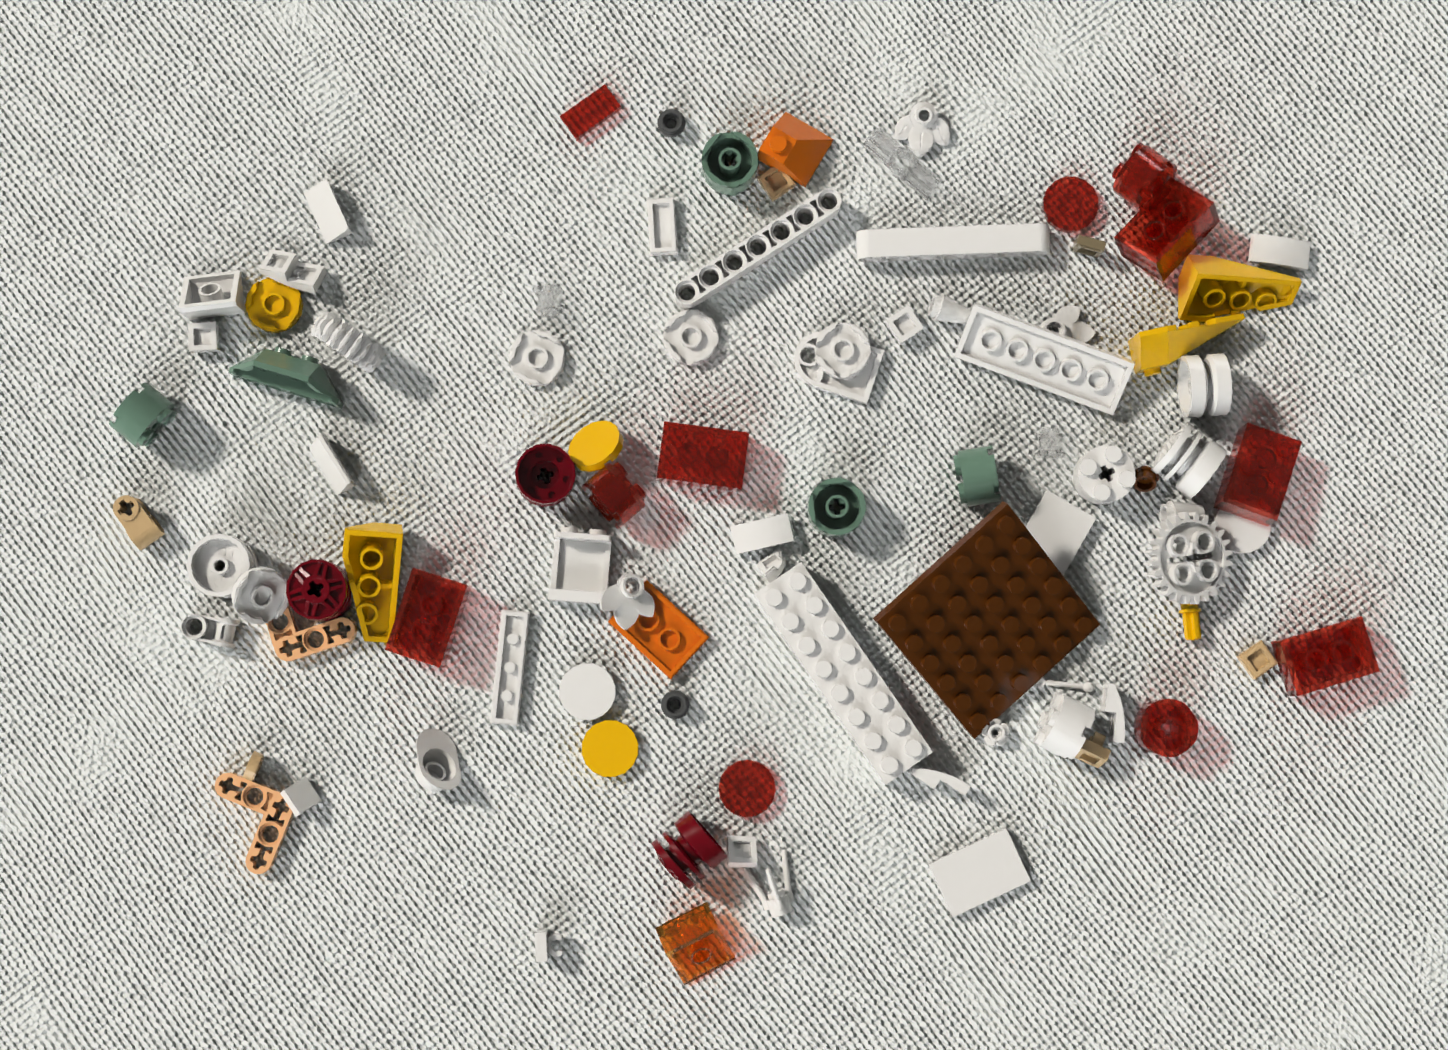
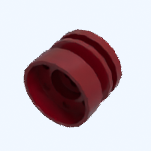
M548 443L538 444L527 449L518 459L515 469L516 484L522 497L531 504L541 507L555 506L564 501L572 492L576 477L575 466L569 454L559 446ZM542 470L553 474L550 477V483L545 484L543 480L538 481L537 477L541 476Z
M312 559L301 563L291 572L287 580L286 596L289 605L297 614L307 619L331 621L340 618L350 609L354 601L346 570L326 560ZM315 584L324 587L320 590L321 596L312 593L316 590Z
M688 810L674 823L680 836L675 838L665 831L662 835L669 845L666 847L658 839H655L651 845L655 849L659 861L667 871L691 890L696 885L689 874L691 871L702 880L705 875L699 866L701 862L714 869L728 855Z

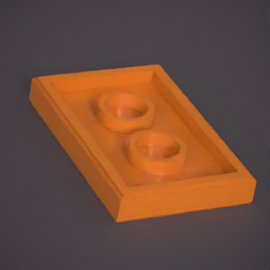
M646 580L644 582V590L653 597L655 603L653 617H645L639 614L636 622L627 630H623L617 624L614 615L608 622L665 675L672 679L709 639V636Z

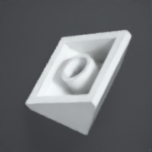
M236 270L184 277L178 307L180 314L189 320L245 314L241 271Z

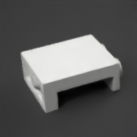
M561 527V531H554L553 563L548 600L600 605L601 596L609 584L612 536L606 535V530L589 529V534L578 533V528Z

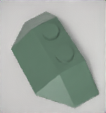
M275 347L274 351L264 349L229 369V374L242 380L340 409L344 405L326 369L318 364V359L311 356L302 355V359L291 356L292 352L287 349Z

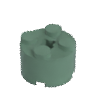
M733 131L719 133L710 138L702 153V174L707 184L713 190L729 196H735L752 185L758 170V154L751 139L740 132ZM725 161H735V166H725Z
M144 382L141 384L145 388L140 393L136 390L131 392L113 414L117 417L116 422L109 421V426L136 448L144 445L147 448L151 446L159 436L156 433L162 424L167 426L177 415L173 410L174 404L148 382Z
M992 445L958 451L959 455H953L956 476H962L963 483H958L961 504L967 503V507L1001 502V495L994 494L999 492V481Z
M830 478L820 483L813 490L807 504V515L814 529L825 536L833 538L843 537L852 533L862 522L866 512V501L862 491L855 484L844 478ZM833 501H837L838 506H843L844 508L840 510L839 515H835L833 510H829Z

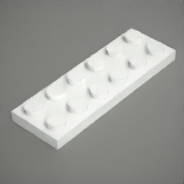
M975 302L954 353L956 358L1110 415H1114L1135 366V361Z

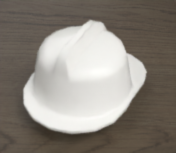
M431 728L421 732L416 740L418 762L415 767V777L418 783L428 790L429 795H434L438 791L456 788L461 781V771L453 740L439 729Z

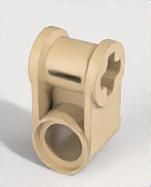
M123 495L114 502L113 512L139 550L142 551L165 535V531L159 522L150 514L140 499ZM127 503L134 505L131 508L133 512L131 515L124 513L127 510Z

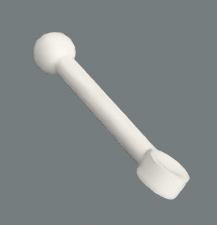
M1044 677L1034 684L1038 688L1046 685L1082 689L1086 693H1090L1094 689V685L1091 682L1080 684L1045 680Z

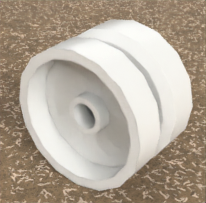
M1224 353L1208 354L1204 361H1202L1199 355L1181 356L1177 369V393L1179 406L1184 418L1202 417L1205 410L1210 416L1227 415L1229 413L1232 402V376L1228 359Z
M213 534L205 536L195 543L188 554L186 567L188 577L196 589L205 595L230 599L233 586L240 575L249 569L259 567L257 556L249 544L230 535ZM223 561H224V563H225V568H224V570L220 571V568H222V567L224 566V565H223Z

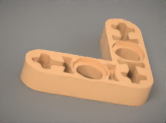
M289 604L283 612L288 618V624L284 629H276L273 625V619L266 623L276 655L281 660L289 662L349 643L357 635L355 622L344 617L298 631ZM342 622L344 626H350L351 630L347 632L346 638L343 635L332 636L334 643L330 644V635L325 629L326 627L330 626L329 631L333 632L340 629V623ZM314 631H319L324 636V642L318 648L312 647L309 643V636ZM302 636V642L307 652L303 653V647L292 650V656L282 652V648L286 647V641L290 644H297L301 642L298 637Z
M237 773L221 774L215 781V791L219 796L264 814L245 862L250 872L254 874L265 873L274 865L294 814L290 807L289 811L282 812L279 820L285 821L283 825L278 821L269 820L270 816L274 818L278 814L279 808L275 804L276 802L283 801L284 798L280 794L282 791L254 780H247ZM232 778V784L240 788L244 786V783H247V786L242 791L241 799L238 798L241 792L237 790L225 792L226 786L222 785L223 781H228ZM253 788H259L263 792V800L257 805L251 803L248 798L249 791ZM269 825L276 827L279 832L278 838L274 842H269L264 838V830ZM260 843L265 847H273L272 852L266 850L263 856V860L267 861V864L257 868V862L253 860V857L259 856L264 848L258 847V844Z

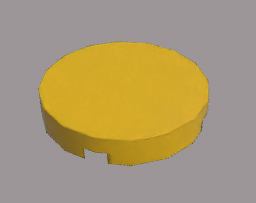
M266 277V279L253 284L247 293L245 306L248 316L254 325L265 332L279 333L289 330L298 322L302 315L303 300L298 289Z
M603 420L592 422L575 434L570 442L568 454L576 467L581 471L592 472L601 470L606 467L605 463L609 460L613 462L618 457L623 448L624 439L618 427L612 422Z
M604 720L594 724L586 732L582 741V756L585 764L594 773L603 777H616L626 773L634 765L638 756L639 743L635 733L628 725L617 720Z

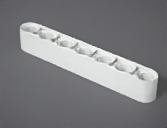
M832 188L821 190L681 280L674 289L676 304L682 309L696 307L836 217L842 203L840 193ZM830 198L835 202L836 206L833 209H825L821 205V201ZM802 213H806L812 217L813 221L810 224L804 225L798 221L797 217ZM783 228L789 233V236L784 240H780L774 236V231ZM759 243L766 250L761 255H755L751 252L750 247L753 244ZM736 258L741 261L742 266L737 270H731L727 267L726 263L730 259ZM711 273L715 274L719 280L714 285H707L703 282V277ZM683 289H691L694 291L695 296L691 300L685 301L680 298L679 294Z
M1045 223L866 229L856 232L857 261L1033 257L1051 253L1049 224Z

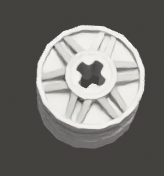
M1187 422L1166 440L1158 451L1151 470L1158 474L1165 466H1168L1162 479L1167 481L1174 474H1179L1180 477L1176 482L1175 488L1191 499L1203 488L1218 469L1227 454V450L1213 440L1200 448L1198 444L1203 433L1197 431L1188 439L1194 426Z

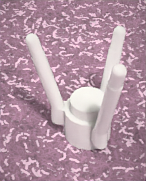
M785 849L781 852L785 892L783 888H777L770 868H767L766 874L772 890L767 893L768 899L749 868L741 867L760 898L764 910H769L772 918L783 916L793 911L791 902L795 899L791 890L787 850Z

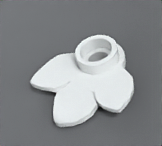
M920 101L912 106L909 115L898 120L895 126L894 137L898 140L908 139L911 151L917 158H921L929 152L933 143L947 146L950 141V131L947 122L938 117L935 106L930 102ZM921 110H926L929 114L928 119L925 121L919 119V112Z
M1067 305L1060 308L1054 318L1046 319L1040 326L1046 329L1055 328L1057 333L1083 343H1087L1096 334L1088 324L1078 320L1080 307L1075 305Z
M626 573L617 580L616 585L605 589L600 599V609L602 611H613L617 624L623 630H627L636 622L639 614L645 617H653L655 603L653 597L644 590L643 580L634 573ZM627 583L632 585L633 590L631 593L626 589Z

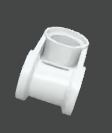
M190 614L182 620L180 629L186 638L234 649V634L236 626L240 624V621L218 616ZM195 619H199L203 625L202 631L197 635H194L190 630L191 622Z

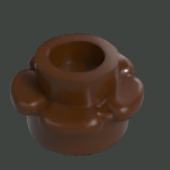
M1141 466L1135 469V489L1141 492L1152 491L1156 487L1157 481H1159V474L1154 473L1149 466Z

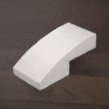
M1251 234L1248 262L1267 267L1281 266L1297 271L1308 270L1311 242L1281 236Z
M270 249L259 268L260 273L281 284L316 294L327 274L324 266L299 262L296 253Z
M790 513L730 527L736 554L796 541Z
M1103 683L1100 711L1111 713L1108 741L1125 743L1124 710L1118 690L1113 683Z
M911 767L908 773L932 789H935L941 780L965 796L971 787L964 781L940 771Z

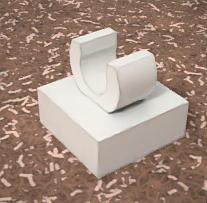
M549 929L536 930V962H547L550 955L558 957L563 954V950H555L551 946L553 940H561L563 938L562 934L554 933L549 936Z

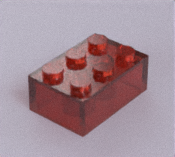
M1170 177L1114 239L1122 257L1164 282L1220 220L1213 201Z
M664 421L657 481L742 492L749 432Z
M1246 423L1238 429L1213 508L1265 526L1276 522L1302 441L1251 423Z
M412 568L385 650L439 668H445L471 586Z
M1362 616L1347 618L1271 641L1288 696H1300L1380 672Z

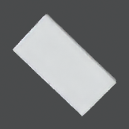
M675 197L647 199L650 256L678 255Z

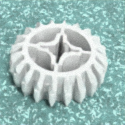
M322 312L314 321L310 331L320 342L367 373H372L375 368H378L385 352L370 338L330 312Z

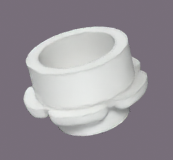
M996 718L990 722V725H986L983 728L981 734L984 736L985 743L989 746H1002L1008 741L1007 735L1010 733V730L1005 722L1002 723L1000 719ZM997 730L998 735H994L993 731Z

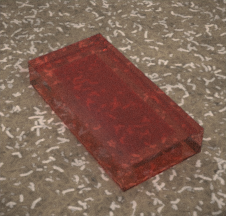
M604 84L562 114L560 119L577 141L622 108Z

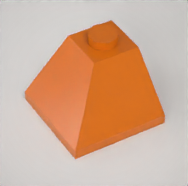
M785 112L774 124L758 152V160L769 167H775L779 172L782 171L790 176L793 181L806 187L834 139Z

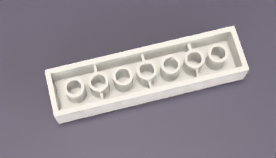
M802 562L753 595L884 785H887L933 753Z

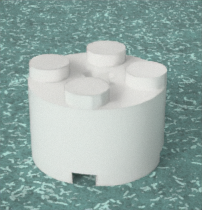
M1102 445L1095 447L1078 459L1073 473V485L1079 496L1084 500L1097 505L1111 504L1127 495L1136 481L1133 461L1118 446ZM1102 471H1107L1109 476L1101 480L1099 474Z
M1057 691L1050 702L1051 709L1049 712L1044 710L1038 720L1037 726L1041 728L1036 733L1033 743L1063 758L1072 760L1086 740V737H1084L1086 729H1091L1095 709Z

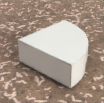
M779 549L756 565L765 579L771 583L783 571L786 559Z

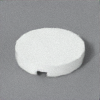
M690 309L681 310L674 314L665 325L663 332L664 347L668 355L677 363L687 366L699 365L709 360L715 353L719 342L718 328L714 320L705 312Z
M839 322L823 329L816 340L814 352L816 362L823 372L830 377L847 379L861 373L870 359L871 346L869 338L861 328L852 323Z
M532 330L517 337L511 346L509 361L512 371L519 380L526 385L539 387L549 385L558 379L564 370L566 357L564 348L557 337L547 331Z
M1247 497L1234 498L1225 502L1216 511L1213 521L1218 522L1215 530H1225L1221 537L1222 540L1230 539L1225 549L1231 550L1236 554L1251 553L1260 549L1268 540L1271 532V519L1267 510L1258 501Z
M260 566L249 569L240 575L233 586L231 598L234 609L241 618L253 624L262 625L268 623L267 621L277 619L283 614L289 604L286 596L287 581L279 572L272 568Z
M582 663L572 667L563 676L559 685V698L563 708L571 716L581 720H594L603 716L611 709L616 698V685L612 676L603 667L596 664Z

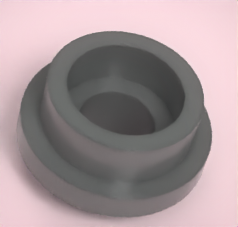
M665 110L658 117V129L666 137H677L685 129V118L678 110ZM669 120H674L677 125L674 128H669L666 123Z
M676 690L666 693L661 701L663 713L671 719H679L685 716L690 706L688 697L683 692ZM673 699L679 700L681 703L680 709L672 710L670 702Z

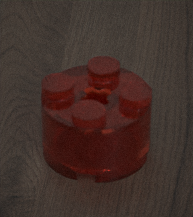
M1139 143L1133 149L1131 157L1126 163H1120L1113 171L1112 177L1115 179L1113 191L1136 209L1144 212L1143 207L1149 210L1166 193L1169 186L1165 183L1169 176L1174 179L1177 166L1150 146Z
M619 462L613 465L607 463L606 467L599 470L582 484V489L584 492L587 489L591 491L592 495L589 497V500L609 522L615 519L617 521L615 527L619 529L645 507L644 498L647 495L637 483L634 485L630 483L626 478L628 475L627 471Z
M1155 699L1145 703L1137 712L1134 720V734L1138 745L1153 755L1164 757L1181 755L1192 747L1198 736L1199 728L1195 715L1185 703L1179 700ZM1166 723V725L1170 726V731H1165L1164 733V730H1161V724Z

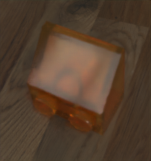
M707 902L655 928L667 957L684 985L736 959Z

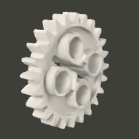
M1179 512L1178 515H1169L1168 520H1161L1159 522L1161 528L1152 530L1156 539H1147V542L1153 546L1152 550H1145L1144 552L1151 556V560L1145 562V565L1152 566L1153 569L1147 576L1156 577L1152 586L1162 587L1160 595L1169 596V601H1179V604H1199L1200 601H1209V596H1217L1218 591L1216 587L1226 586L1222 581V577H1230V574L1225 568L1226 566H1233L1232 562L1226 560V556L1233 554V551L1225 550V546L1229 544L1230 539L1222 540L1221 537L1225 530H1215L1218 522H1208V515H1199L1198 512ZM1199 537H1200V539H1201V546H1200V547H1199V545H1198V539H1199ZM1174 541L1176 542V550H1175V551H1174V549H1173V542H1174ZM1210 554V557L1205 559L1168 563L1169 558ZM1202 566L1205 569L1204 575H1202ZM1177 569L1180 572L1179 579L1176 576Z

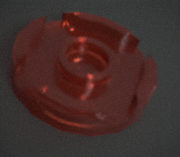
M1075 176L1060 178L1054 181L1045 191L1042 199L1044 217L1058 231L1064 233L1081 231L1087 228L1096 217L1099 209L1098 196L1094 188L1086 180Z
M741 760L728 766L721 775L718 786L720 799L724 806L734 815L742 817L757 816L766 811L773 802L776 792L775 781L769 769L760 762L753 760Z

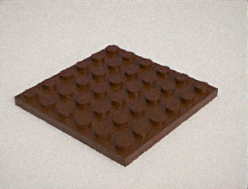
M1004 501L873 618L974 739L982 733L986 725H990L993 719L1002 715L1100 625L1018 516Z

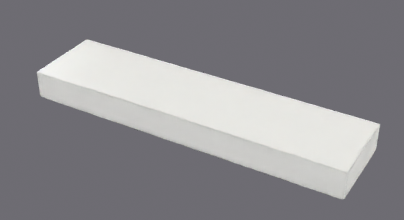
M505 609L501 611L490 723L519 726L531 612Z

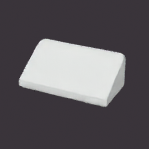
M327 179L304 193L327 245L353 233Z
M319 435L310 446V452L335 493L341 495L356 486V483L329 439L324 435Z

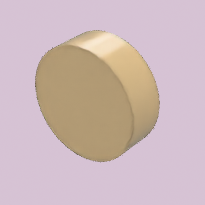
M256 751L253 752L244 771L243 778L250 781L255 780L265 758L263 754Z

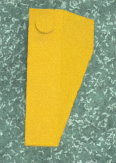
M1187 254L1178 277V318L1185 321L1205 322L1215 318V316L1225 314L1236 315L1241 314V311L1255 308L1258 311L1292 305L1302 281L1297 277L1214 256Z
M1244 313L1213 318L1205 321L1204 325H1200L1199 321H1193L1177 328L1175 324L1138 332L1128 341L1132 361H1135V374L1144 372V376L1148 377L1162 373V368L1245 319Z
M372 522L345 527L342 558L364 641L393 643L403 541L402 524Z

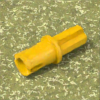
M1180 604L1181 610H1179V614H1182L1185 639L1189 641L1201 639L1199 612L1202 609L1199 608L1198 604Z

